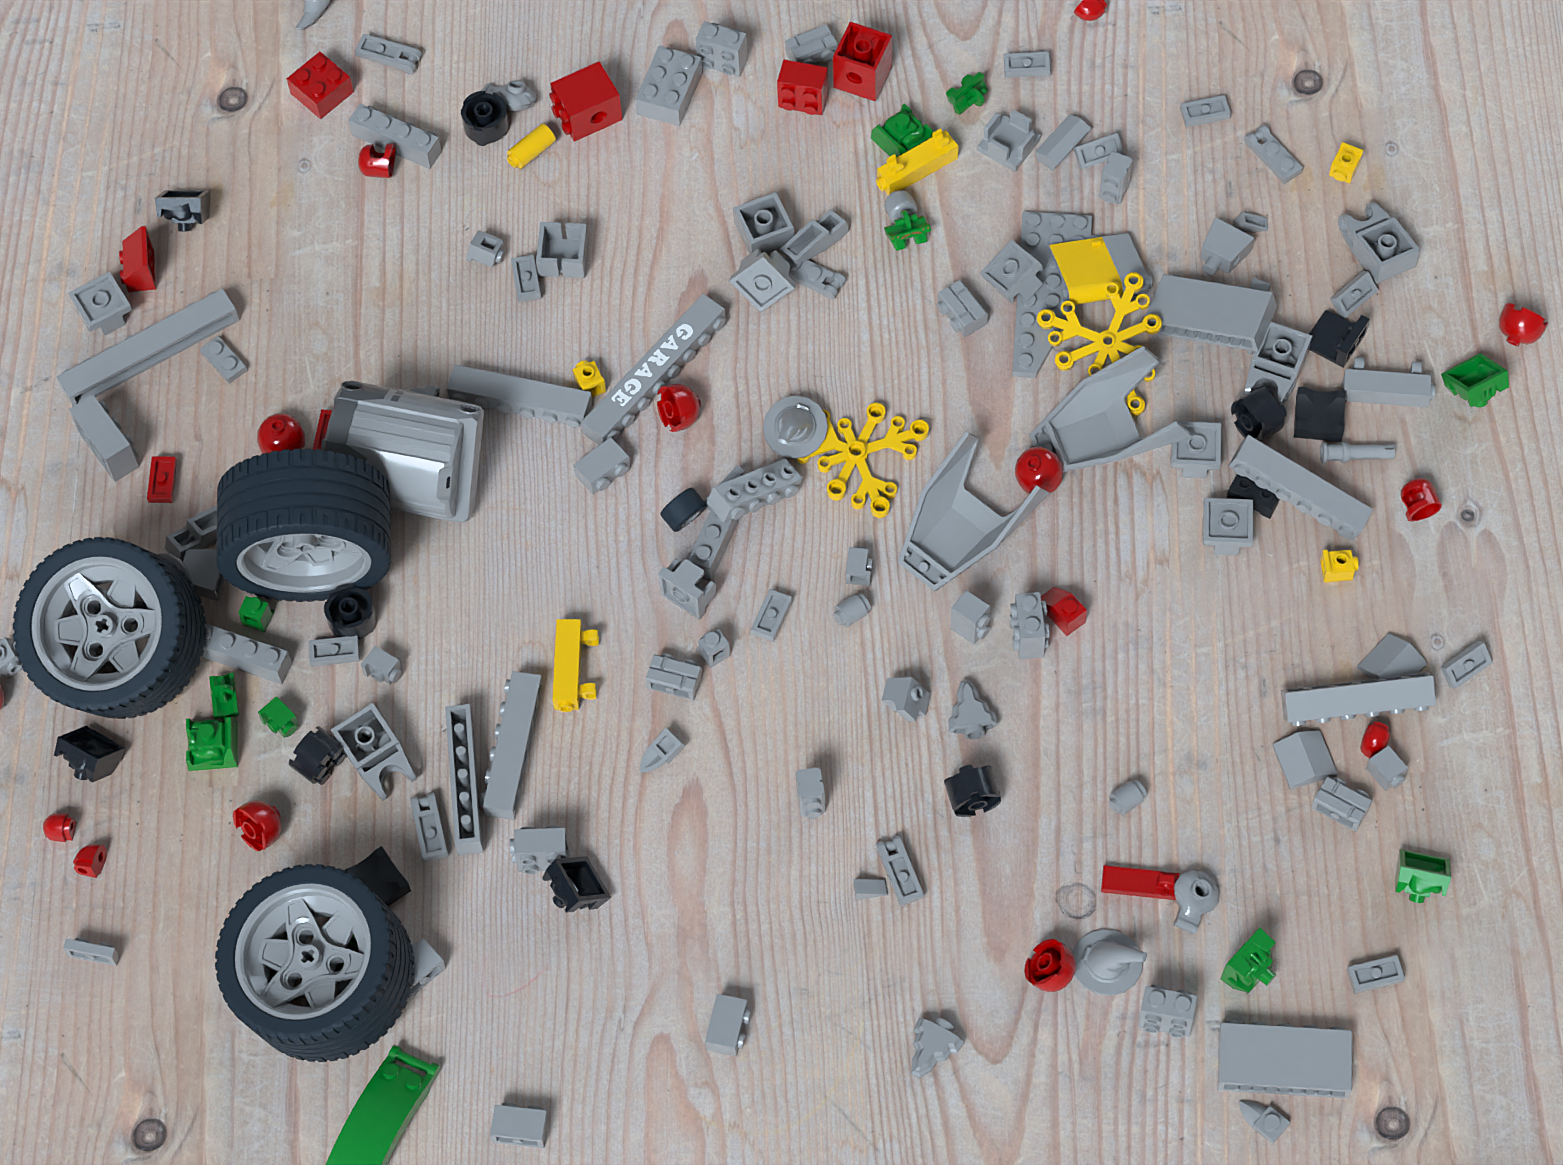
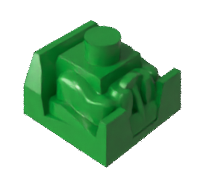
M904 103L901 111L888 118L883 126L879 124L872 129L871 139L889 156L895 154L897 158L932 138L933 130L927 124L923 126L922 122L917 120L912 110Z
M1481 353L1441 373L1445 387L1454 396L1459 394L1461 399L1468 401L1470 407H1484L1488 404V400L1495 396L1496 391L1501 392L1509 388L1508 371Z
M223 717V721L215 719L192 721L189 718L186 719L188 738L186 763L188 771L238 767V726L234 717Z
M1399 849L1395 875V892L1399 893L1405 890L1406 893H1410L1409 900L1415 903H1424L1425 897H1430L1431 893L1439 894L1442 892V896H1446L1452 877L1450 859Z
M1259 928L1228 961L1220 979L1231 988L1250 993L1260 981L1268 986L1277 975L1271 970L1273 963L1271 948L1276 942Z

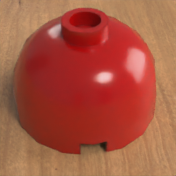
M1506 303L1499 317V328L1502 334L1507 337L1506 342L1519 347L1520 343L1528 345L1540 339L1549 323L1544 322L1545 319L1529 309L1522 307L1521 310L1514 309L1515 304Z
M671 384L661 387L657 394H661V401H657V409L665 427L670 425L672 429L669 431L671 432L691 427L699 415L701 407L699 397L690 387L683 384Z
M283 413L274 414L267 417L261 423L257 431V442L262 454L286 449L301 450L305 446V433L299 421L293 416Z
M1040 446L1030 448L1024 451L1017 459L1015 477L1020 487L1028 494L1032 492L1036 485L1047 490L1050 494L1058 488L1063 479V464L1059 457L1048 448Z
M254 800L243 804L233 811L234 825L236 829L241 827L244 832L241 837L252 849L256 851L265 850L279 838L281 834V815L275 806H271L264 801Z
M1048 939L1038 944L1033 949L1036 953L1032 959L1027 958L1024 969L1026 979L1042 991L1056 992L1062 990L1072 981L1076 973L1077 965L1074 954L1062 942H1058L1056 939Z

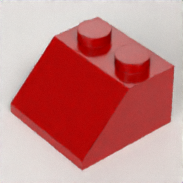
M141 226L122 241L123 250L119 251L120 263L123 264V270H120L121 284L126 285L128 293L156 290L154 248L146 226Z

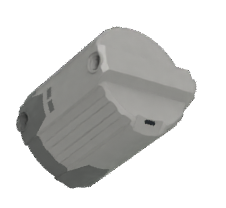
M345 381L341 384V388L334 398V407L329 419L326 437L322 439L321 450L351 455L376 467L389 483L390 509L448 521L466 522L470 519L475 509L484 411L481 406L358 381Z

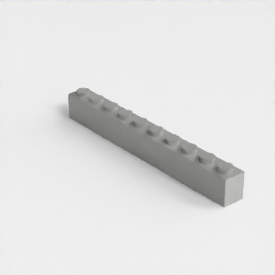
M95 586L104 595L107 594L108 590ZM136 600L135 609L148 610L146 603ZM100 603L95 605L94 614H98L100 612ZM74 607L71 613L78 615ZM134 621L131 624V632H134L137 629V621ZM205 624L206 642L205 646H203V658L283 684L292 665L288 651Z

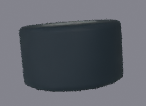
M688 488L671 500L663 508L660 515L674 532H678L696 519L706 509L707 504L694 488Z

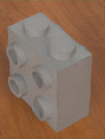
M703 22L696 37L697 56L702 59V67L721 71L726 75L740 77L748 60L746 33L738 29L723 27L717 23Z
M1040 592L1015 594V603L1011 604L1010 626L1014 633L1012 637L1013 650L1018 651L1019 659L1043 658L1044 648H1048L1049 625L1045 620L1047 615L1046 601H1041Z
M556 825L547 826L543 829L525 826L514 830V839H510V854H512V862L517 863L519 872L536 874L538 871H546L555 859L569 858V844L565 828Z
M1160 985L1145 986L1138 1027L1143 1028L1148 1033H1158L1160 1031L1169 1033L1174 1038L1189 1037L1197 996L1192 995L1191 992L1186 990H1177L1175 992L1166 990L1165 987Z

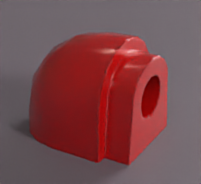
M1082 0L1074 10V14L1082 20L1093 21L1105 13L1107 4L1104 0Z
M1373 722L1372 725L1367 726L1360 745L1361 752L1366 757L1371 758L1387 747L1390 739L1389 727L1381 722Z
M66 813L51 814L43 822V831L49 840L58 842L72 841L77 822Z
M101 844L84 846L73 860L74 870L78 874L97 878L106 861V847Z

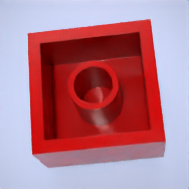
M320 51L286 78L290 94L319 119L325 117L354 93L350 76Z
M783 59L777 80L778 107L788 111L805 112L809 115H822L828 97V68Z

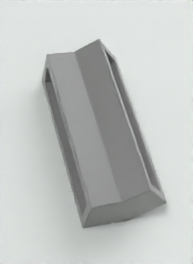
M1070 114L1035 151L1038 162L1045 164L1053 171L1092 128L1081 118Z

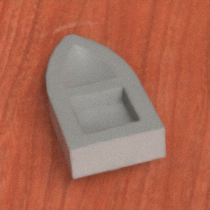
M665 728L645 751L640 764V772L653 771L665 762L669 764L685 745L670 729Z
M1252 1101L1239 1102L1241 1113L1246 1122L1272 1144L1276 1142L1290 1125L1287 1119L1270 1106L1267 1108L1262 1104Z

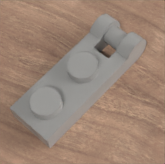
M364 33L355 49L357 57L402 69L408 74L414 73L415 63L422 56V53L416 48ZM403 56H406V57H408V59L405 60V59H402V57H403Z
M1264 124L1258 127L1255 133H1249L1244 136L1247 146L1283 184H1286L1302 173L1303 167L1270 134L1269 129ZM1261 139L1265 142L1262 145L1258 142Z
M786 256L785 258L790 264L788 275L793 281L829 299H834L838 293L837 289L846 282L845 277L840 273H833L809 260L796 264L789 257Z
M428 793L426 797L422 798L417 796L411 797L410 802L423 861L428 862L448 857L435 793ZM430 806V810L420 811V808Z
M897 835L892 837L891 841L875 843V847L901 907L923 899L924 894L900 836ZM896 850L897 854L889 856L888 852Z

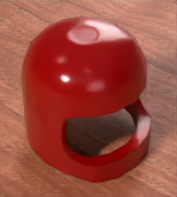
M387 143L385 153L376 152L373 144L365 145L359 152L358 157L361 173L367 177L391 178L394 170L396 145Z
M1425 478L1413 479L1407 482L1401 489V500L1407 507L1405 515L1408 521L1413 522L1429 518L1442 508L1434 485Z

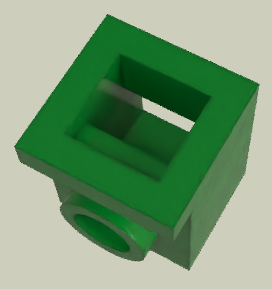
M248 596L245 597L238 611L244 626L262 632L266 631L275 613L264 599Z
M277 696L258 711L261 722L264 725L267 724L273 733L279 732L284 738L294 734L299 726L296 715Z

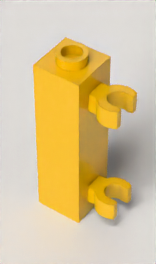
M940 128L932 133V138L897 158L895 154L886 159L887 163L877 168L876 184L888 196L894 191H901L958 159L959 146L946 130L942 132Z
M556 619L552 700L554 710L561 712L579 710L580 698L594 700L597 695L595 683L580 685L582 644L599 646L598 630L583 631L581 619Z

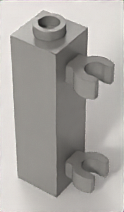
M1355 357L1353 369H1345L1342 391H1346L1345 401L1428 408L1430 399L1435 397V385L1431 384V375L1421 374L1422 362L1412 361V368H1410L1409 374L1364 370V358Z

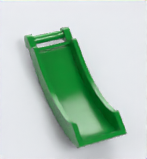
M394 1044L388 1056L354 1105L325 1165H387L403 1132L428 1096L430 1086L438 1076L441 1066L434 1062L430 1064L402 1051L401 1047ZM398 1060L426 1073V1075L422 1076L396 1064V1061Z

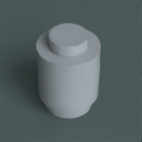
M854 594L834 607L835 612L833 616L839 625L849 627L865 617L867 612L871 610V606L863 594Z
M1128 781L1109 795L1110 801H1108V804L1116 814L1125 815L1141 804L1147 793L1139 781Z

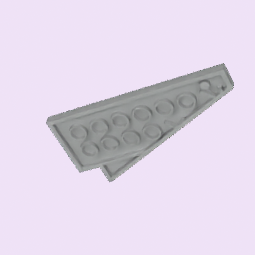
M1040 212L1022 213L1020 247L1042 264L1043 270L1041 273L1039 271L1036 273V277L1042 282V286L1029 300H1025L1017 293L1012 377L1036 378L1054 347L1049 344V333L1052 331H1063L1056 327L1048 330L1042 329L1037 322L1038 313L1043 309H1050L1055 313L1056 317L1068 321L1067 317L1061 312V305L1064 302L1062 297L1063 281L1049 250V245L1104 237L1091 235L1092 215ZM1065 306L1064 311L1070 312L1073 307ZM1046 314L1042 317V320L1049 321L1051 316ZM1052 336L1051 341L1056 342L1059 336Z

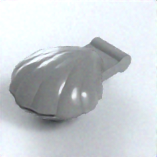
M519 80L510 81L507 85L501 87L488 83L481 90L501 96L505 102L506 110L524 111L536 102L537 96L531 88Z
M1191 870L1181 874L1174 885V894L1179 910L1173 925L1195 934L1201 915L1214 910V907L1218 905L1219 890L1214 880L1206 873Z

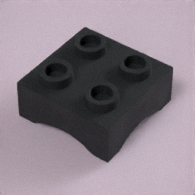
M1298 387L1293 438L1342 442L1346 391L1323 392L1306 387Z
M1238 474L1227 493V499L1253 500V509L1269 519L1272 517L1280 500L1271 491L1258 487L1251 479Z
M382 846L374 850L363 861L345 869L347 873L349 872L362 880L387 906L411 892L409 883L396 868Z

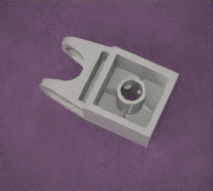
M1375 202L1366 204L1365 214L1367 221L1355 220L1346 213L1338 217L1339 230L1348 247L1364 269L1369 272L1376 284L1416 267L1420 249L1396 218H1391Z
M1270 322L1259 351L1254 352L1244 396L1255 389L1266 386L1275 395L1278 404L1284 406L1296 385L1308 355L1312 335Z
M373 703L331 729L334 737L341 743L343 751L361 778L382 801L388 798L383 788V780L387 774L397 771L403 773L411 782L416 780V776L399 741ZM366 738H368V739L370 740V741H368V742H366V743H364V741H363V740L366 739Z

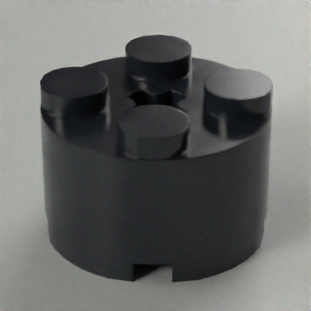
M477 91L470 94L464 100L461 117L464 132L469 139L476 142L479 146H485L500 140L508 133L507 110L501 96L496 93L490 94L485 91Z
M1266 386L1255 389L1233 402L1231 406V414H1235L1237 418L1234 424L1244 438L1250 435L1260 442L1282 430L1284 417L1287 416L1285 407L1282 404H1278L1272 396L1270 389Z
M346 584L331 591L324 604V613L329 628L335 636H358V639H361L374 631L376 612L372 598L365 589L358 588L352 584Z
M320 726L315 727L317 732H308L296 746L293 753L297 756L294 761L292 759L289 760V766L312 784L319 783L323 785L330 777L329 771L334 765L339 766L345 759L346 754L343 752L341 743Z
M965 765L959 768L958 774L944 780L952 809L958 817L975 816V811L983 809L985 813L1001 803L1000 791L991 766L974 768L973 765Z

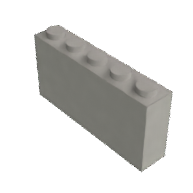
M1163 274L1145 316L1156 314L1160 317L1162 328L1157 333L1158 335L1258 352L1277 304L1273 292L1264 289L1255 290L1244 286H1231L1221 282L1213 283L1197 278L1189 279L1178 275ZM1151 319L1148 321L1147 324L1149 326H1154L1156 324V321L1154 319Z
M1228 1020L1225 1023H1221L1218 1038V1091L1349 1099L1352 1091V1031L1338 1026L1330 1027L1329 1029H1319L1316 1025H1305L1302 1028L1293 1027V1025L1281 1023L1277 1026H1268L1264 1022L1241 1024V1022L1236 1020Z

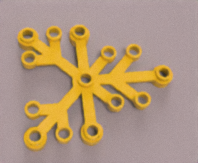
M1131 272L1126 275L1124 279L1126 289L1122 298L1119 296V287L1116 283L1110 282L1106 284L1105 294L1110 298L1116 312L1109 329L1101 333L1080 326L1075 314V305L1071 301H1065L1061 305V312L1067 317L1068 321L1056 317L1055 313L1050 309H1043L1038 313L1037 322L1042 329L1048 330L1056 327L1064 330L1049 333L1048 341L1051 346L1057 347L1063 341L1075 336H1080L1094 342L1072 352H1059L1055 357V364L1059 370L1069 371L1073 368L1075 361L1098 352L1094 364L1088 368V374L1091 376L1093 368L1102 370L1108 355L1111 362L1114 363L1121 359L1118 351L1128 355L1142 347L1141 345L1134 347L1122 341L1143 332L1154 335L1161 330L1162 322L1160 317L1156 314H1149L1144 317L1143 322L1118 332L1125 315L1139 309L1145 310L1150 306V299L1146 294L1138 295L1136 300L1131 302L1134 293L1139 292L1144 285L1143 277L1139 273ZM1131 278L1138 279L1136 284H1131L1129 281ZM1110 287L1116 288V292L1113 294L1108 293L1107 290ZM1144 298L1147 300V303L1140 305L1138 303L1139 300ZM1070 305L1073 308L1070 312H1065L1064 307ZM1046 314L1051 316L1049 321H1043L1042 317ZM1154 319L1156 321V324L1154 326H1149L1147 324L1148 321ZM1054 335L1059 336V337H1060L1059 341H1057V342H1052V341H1051L1052 336H1054ZM1106 338H1111L1112 343L1106 345L1104 344V340ZM1066 356L1069 360L1066 363H1061L1060 358ZM1154 369L1151 371L1153 373L1151 377L1143 379L1145 382H1151L1155 379ZM1133 389L1127 396L1128 400L1126 403L1132 416H1139L1145 411V402L1143 398L1136 395ZM1138 401L1140 405L1138 408H1133L1131 403Z
M872 403L867 407L866 416L868 420L857 441L852 431L851 421L848 418H842L838 421L837 429L839 433L844 435L847 442L844 443L839 441L830 422V413L822 409L827 417L828 426L825 440L817 451L805 458L796 459L797 462L806 464L809 462L810 457L831 450L840 451L841 453L829 457L822 456L817 462L819 471L823 473L829 472L832 466L845 462L838 478L831 480L827 484L828 497L835 501L844 498L846 495V483L856 465L862 482L857 492L851 497L852 507L862 509L865 506V497L868 493L871 499L870 510L872 515L877 518L886 517L890 511V503L886 498L892 499L897 495V486L892 482H884L872 477L865 460L868 454L885 448L902 453L906 460H913L917 455L916 446L903 442L912 439L916 441L925 440L929 435L927 422L915 420L911 423L910 430L902 432L905 428V421L902 417L895 416L891 419L890 428L885 438L867 444L876 424L881 423L885 419V407L880 403ZM873 414H879L880 416H879V417H873L872 415H873ZM900 422L902 425L895 426L894 423ZM842 424H847L848 427H847V428H842L841 425H842ZM922 431L923 434H916L915 432ZM907 450H912L913 453H912V454H907L906 451H907ZM859 452L860 455H853L852 453ZM823 462H827L829 465L824 467L820 464ZM892 488L894 491L888 493L886 489ZM834 490H839V491H840L839 494H834V493H832V492H833ZM878 490L883 492L884 497H880ZM861 499L862 502L855 503L854 500ZM883 508L884 511H876V509Z

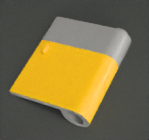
M1129 233L1049 245V250L1063 281L1062 297L1064 302L1071 301L1074 305L1110 300L1104 290L1106 284L1110 282L1118 285L1119 296L1122 298L1126 289L1124 279L1131 272L1139 273L1143 277L1144 282L1143 288L1139 292L1134 293L1133 296L1147 294L1149 289L1152 288V279L1150 275H1147ZM1131 278L1129 282L1131 284H1136L1138 282V279ZM1110 287L1107 292L1113 294L1116 292V288Z

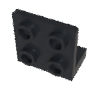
M1325 310L1309 333V335H1312L1309 350L1344 368L1366 335L1370 319L1361 315L1357 322L1353 321L1351 323Z

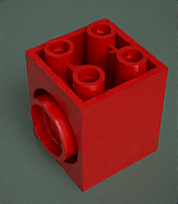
M849 22L833 55V88L876 102L892 68V35Z
M599 61L550 83L551 93H549V96L553 103L551 110L555 118H560L562 121L561 126L565 135H570L574 142L623 120L620 94Z

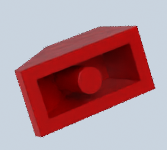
M1053 587L1041 596V601H1046L1047 616L1066 636L1086 623L1087 609L1072 593Z

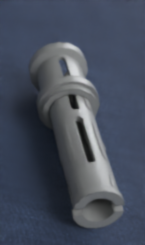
M1321 442L1320 459L1322 464H1326L1327 461L1347 463L1349 460L1394 459L1395 449L1393 448L1395 446L1394 444L1349 445L1346 442H1341V444Z

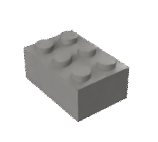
M658 46L636 97L637 115L680 126L703 73L701 57Z
M91 395L69 409L78 433L114 482L139 468L136 460L139 456L133 447V441L127 433H122L120 430L122 427L115 417L111 418L108 414L109 409L103 400L98 402L95 396Z

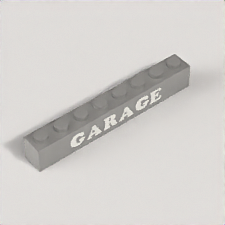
M702 294L581 421L583 434L598 445L610 437L616 441L620 432L633 423L635 416L648 407L650 400L658 394L659 389L665 386L671 378L674 379L679 374L681 367L694 358L696 351L701 346L707 345L716 330L719 331L723 328L726 322L725 308L705 294Z

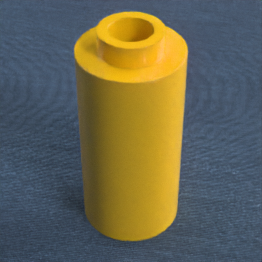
M541 123L507 151L508 163L513 168L522 169L556 141L553 132L545 124Z

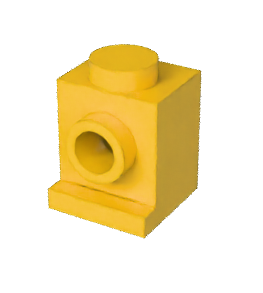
M1342 142L1331 164L1329 176L1350 184L1361 163L1363 150Z
M583 360L577 363L572 371L579 390L591 392L592 398L606 393L605 381L595 362Z
M1351 550L1322 551L1320 564L1324 583L1353 580L1355 571H1358L1357 556L1352 557Z

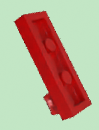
M1103 865L1101 893L1176 900L1174 885L1180 873Z

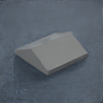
M1388 633L1357 668L1370 679L1418 674L1424 669L1427 662L1409 642Z
M1320 730L1297 732L1273 744V749L1290 790L1325 780L1327 776L1330 778L1337 776V771Z

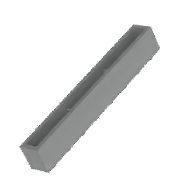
M223 289L212 292L206 298L189 304L185 309L175 314H170L166 319L155 325L148 326L142 332L127 337L123 342L113 347L106 348L102 353L84 360L83 363L72 369L65 370L61 375L57 376L61 389L72 406H75L91 395H94L96 398L238 322L239 317L236 308Z

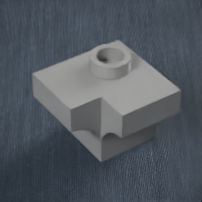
M912 677L887 678L882 701L894 712H898L908 722L917 721L918 716L926 715L930 693Z

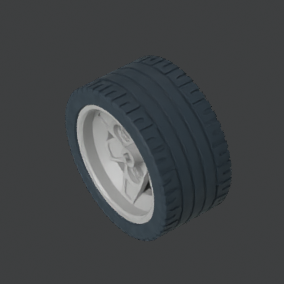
M286 449L263 453L260 456H253L251 459L247 458L232 466L221 477L217 487V568L224 579L233 586L238 587V589L255 594V596H263L267 599L273 598L279 601H325L328 599L331 591L341 585L352 584L367 590L380 582L389 571L391 565L389 483L385 476L370 463L363 462L362 459L354 458L351 455H344V453L340 452L334 453V451Z
M94 537V539L85 538L83 541L77 540L73 544L68 543L63 548H58L53 551L52 555L44 558V561L36 566L37 569L31 572L30 578L25 581L24 588L19 593V601L17 600L15 605L17 608L13 615L15 619L13 622V641L16 643L14 646L16 652H18V660L22 663V668L27 673V677L50 699L64 706L97 716L126 719V717L135 718L147 715L148 712L152 713L157 708L164 707L168 701L171 702L176 698L177 694L179 695L183 691L184 686L189 684L190 678L196 673V667H199L200 657L203 656V646H205L206 618L203 615L205 613L204 608L201 605L200 596L196 594V588L191 585L192 582L185 576V573L169 562V560L124 540ZM103 583H112L106 595L95 586ZM137 592L145 601L148 610L135 609ZM100 603V612L98 614H94L95 605ZM75 607L78 615L70 616ZM134 621H137V629L134 632H131V624ZM150 635L147 645L140 655L136 641ZM68 645L78 646L74 657ZM102 645L103 653L97 657L96 649ZM109 661L118 670L108 674L96 673Z
M323 864L296 865L293 868L287 867L280 872L272 873L269 877H264L261 879V882L255 883L252 889L247 890L243 894L244 896L235 903L236 906L228 913L229 917L225 919L224 927L220 930V939L217 940L216 947L218 949L215 952V959H217V962H215L216 977L220 983L218 985L219 989L223 993L222 996L225 1002L228 1003V1007L239 1020L279 1052L285 1053L292 1058L295 1057L298 1060L304 1061L306 1059L308 1062H327L329 1060L332 1062L337 1061L339 1058H349V1055L354 1056L360 1053L359 1051L368 1049L369 1045L378 1042L381 1036L384 1037L388 1033L387 1030L394 1026L395 1020L399 1019L402 1009L406 1007V1000L411 994L410 988L413 987V976L415 973L413 965L415 961L412 954L414 952L407 931L401 924L402 922L362 880L340 868L336 869L329 865L325 867ZM330 917V920L320 928L315 918ZM353 934L357 941L358 952L346 949ZM309 936H313L311 943L305 944L306 939ZM344 963L343 968L335 972L337 965ZM270 968L278 971L272 980H270L269 975ZM302 978L301 984L298 987H294L295 981ZM352 979L348 986L337 996V982H346ZM306 996L310 1007L295 1006L289 1003L296 997Z

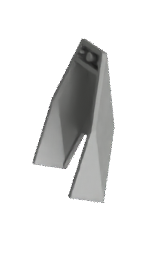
M1144 346L1082 380L1029 434L1034 447L1048 448L1059 457L1063 464V472L1119 461L1190 438L1192 435L1180 423L1175 421L1144 439L1141 438L1126 403V398L1160 363L1159 359Z
M968 432L963 434L923 488L898 560L900 565L934 591L943 587L995 550L1049 494L1047 490L1036 485L1023 504L1009 515L1002 517L965 488V482L980 440Z

